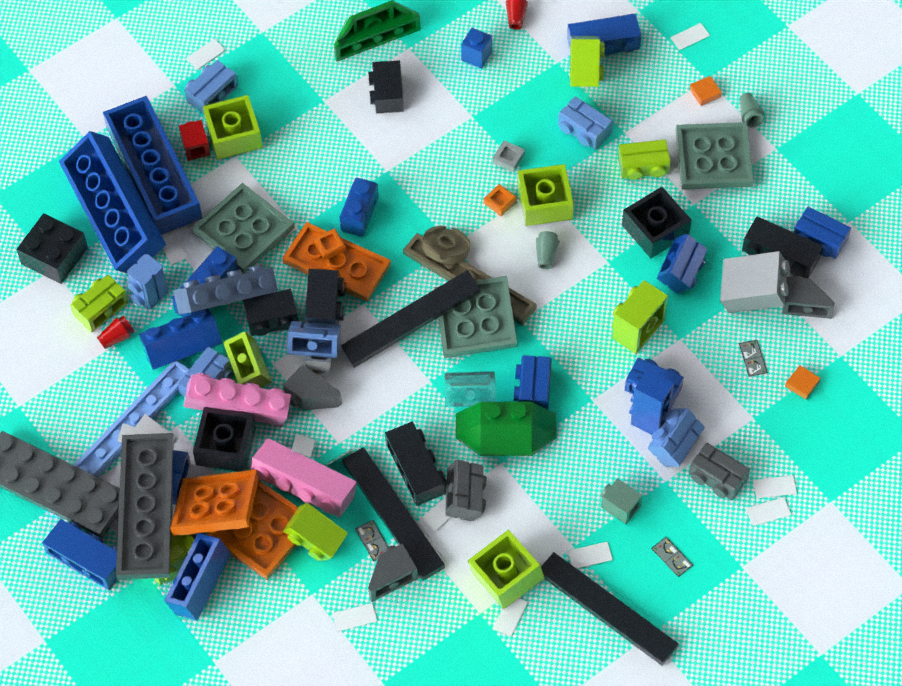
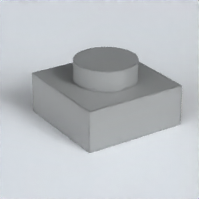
M503 141L493 157V163L514 172L525 155V149Z
M306 357L305 366L314 373L330 372L332 358Z

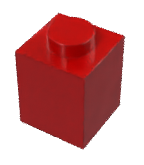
M202 120L178 125L187 161L210 156L209 144Z

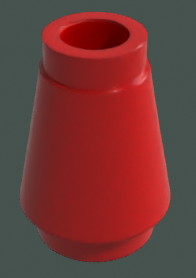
M506 0L509 28L519 30L522 28L528 2L526 0Z
M122 316L119 319L116 318L97 339L106 349L131 338L130 335L135 331L126 318Z

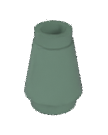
M751 93L742 94L739 98L742 122H747L748 127H757L762 124L765 113Z
M543 231L536 238L539 268H552L560 243L558 235L554 232Z

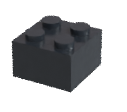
M660 187L623 210L622 226L651 259L671 247L675 238L684 234H690L691 219L663 187Z
M43 213L16 250L22 265L62 284L88 249L83 232Z
M308 270L305 310L307 322L339 325V321H344L345 308L341 302V297L346 296V282L341 277L339 270Z
M204 407L193 449L196 465L236 472L246 471L256 431L254 414Z

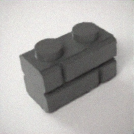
M705 443L699 454L691 462L689 474L693 481L699 485L706 484L713 489V492L718 497H727L730 500L735 498L739 490L746 483L750 468L709 443Z
M455 460L447 468L446 516L474 521L484 512L486 500L483 499V490L486 487L487 477L483 475V465Z

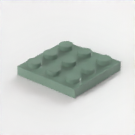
M747 122L676 125L681 190L753 187L754 179Z
M241 183L192 228V232L213 250L218 246L236 257L238 269H241L242 273H246L249 271L248 267L254 266L287 236L295 226L294 222L245 184Z
M507 276L475 281L481 290L479 294L438 317L444 358L518 347Z

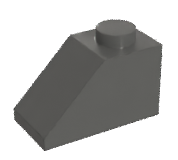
M801 276L787 277L786 282L789 293L788 296H785V306H782V314L832 318L835 302L812 279Z
M303 364L283 384L285 393L291 394L290 405L294 407L297 405L303 411L334 408L342 404L341 392Z
M403 544L390 546L379 555L368 587L371 602L418 579L417 568Z

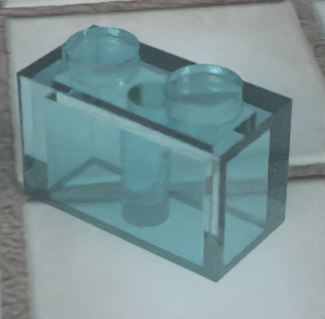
M495 371L444 373L445 407H471L479 402H496Z

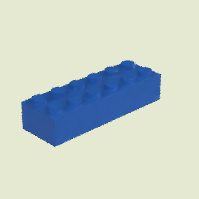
M147 95L104 111L103 116L109 135L160 234H165L203 219L200 203Z
M89 131L59 163L114 269L127 273V270L134 264H137V261L144 254H148L153 258L166 246V243L110 138Z

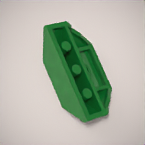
M391 0L348 17L334 43L336 62L419 31L420 15Z
M479 402L456 413V439L460 442L462 441L480 456H532L550 441L552 442L556 439V413L533 402Z

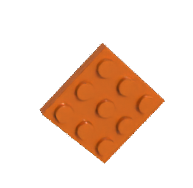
M257 469L183 478L170 527L173 536L249 527L259 480Z
M258 480L249 527L207 532L206 535L221 539L231 553L230 555L268 580L297 546L287 538L288 535L283 530L298 507Z

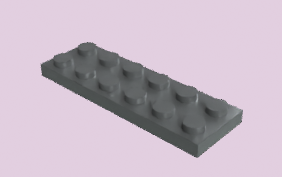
M4 431L0 433V488L69 522H75L81 528L103 538L119 513L120 488Z
M173 433L122 435L116 577L118 580L170 578V527L172 523L174 464Z

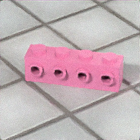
M197 373L196 375L192 374L187 383L183 407L203 411L204 407L254 414L255 422L282 427L288 417L291 394H287L284 390L277 388L267 390L253 383L242 385L235 383L234 380L229 378L218 380L211 378L208 374Z
M267 438L252 458L251 470L257 469L259 479L300 498L304 502L321 508L326 513L340 518L354 499L357 481Z

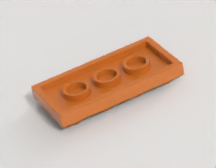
M306 222L283 256V263L307 275L309 269L339 270L341 277L346 282V293L368 302L390 268L391 260L341 238L346 246V251L324 261L314 244L313 238L328 231Z

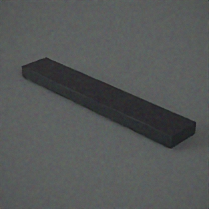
M466 270L340 346L353 368L479 294L481 290L469 271Z
M363 447L343 458V465L351 477L357 481L358 487L397 544L404 545L421 579L424 581L445 568L444 562Z
M555 552L541 566L546 581L661 666L665 664L678 648L679 643Z

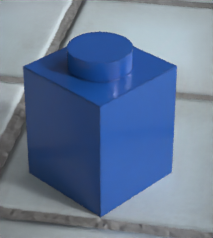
M471 27L461 43V61L482 69L492 53V35Z

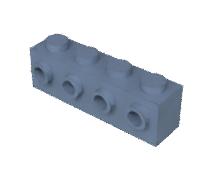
M263 264L248 267L249 272L243 274L241 269L227 272L228 277L220 279V275L206 277V282L198 284V280L183 283L184 288L173 290L178 314L191 313L276 292L278 288L273 267L264 269Z

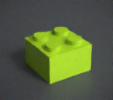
M570 36V86L599 87V81H604V67L599 65L600 58H604V43L600 42L599 36Z
M248 95L203 106L205 123L217 160L263 148L260 129Z
M565 164L518 170L517 187L525 226L573 220L574 204Z
M645 280L638 287L634 286L628 294V299L624 303H619L613 311L612 339L635 354L661 326L666 316L668 295Z
M509 529L467 560L472 574L503 610L544 579L540 564Z

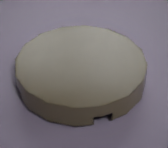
M441 225L431 227L425 232L422 239V249L427 256L435 261L455 264L467 258L470 251V241L460 230L452 228V230L446 229V226Z

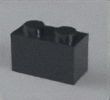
M400 60L372 62L373 71L368 72L369 86L374 85V90L370 91V104H375L376 114L404 112Z
M291 289L243 300L251 336H263L277 330H289L292 321L298 322Z

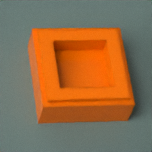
M711 76L690 84L689 89L700 106L721 98L722 92Z
M500 184L483 198V203L499 216H502L517 202V197Z
M335 228L313 238L314 244L324 261L346 251V246Z
M799 365L786 382L785 387L802 398L807 399L819 384L821 378Z

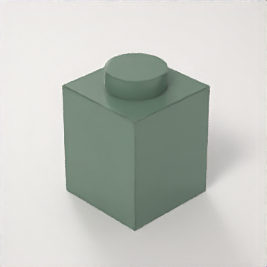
M618 478L612 485L607 484L601 493V508L624 524H627L641 507L642 494Z

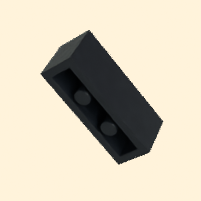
M756 216L744 237L742 251L748 255L780 251L784 259L788 260L790 273L793 276L809 279L820 260L823 245Z
M412 421L385 432L386 446L415 505H421L444 495V485L447 484L446 478L442 470L437 471L434 465L436 463L435 456L431 449H426L424 445L426 439L420 428L416 429Z

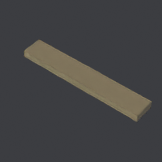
M418 233L403 249L404 255L447 281H450L466 270L469 271L475 281L492 278L464 260L455 264H445L433 260L422 249L423 236ZM509 288L513 319L523 326L536 310L537 304Z

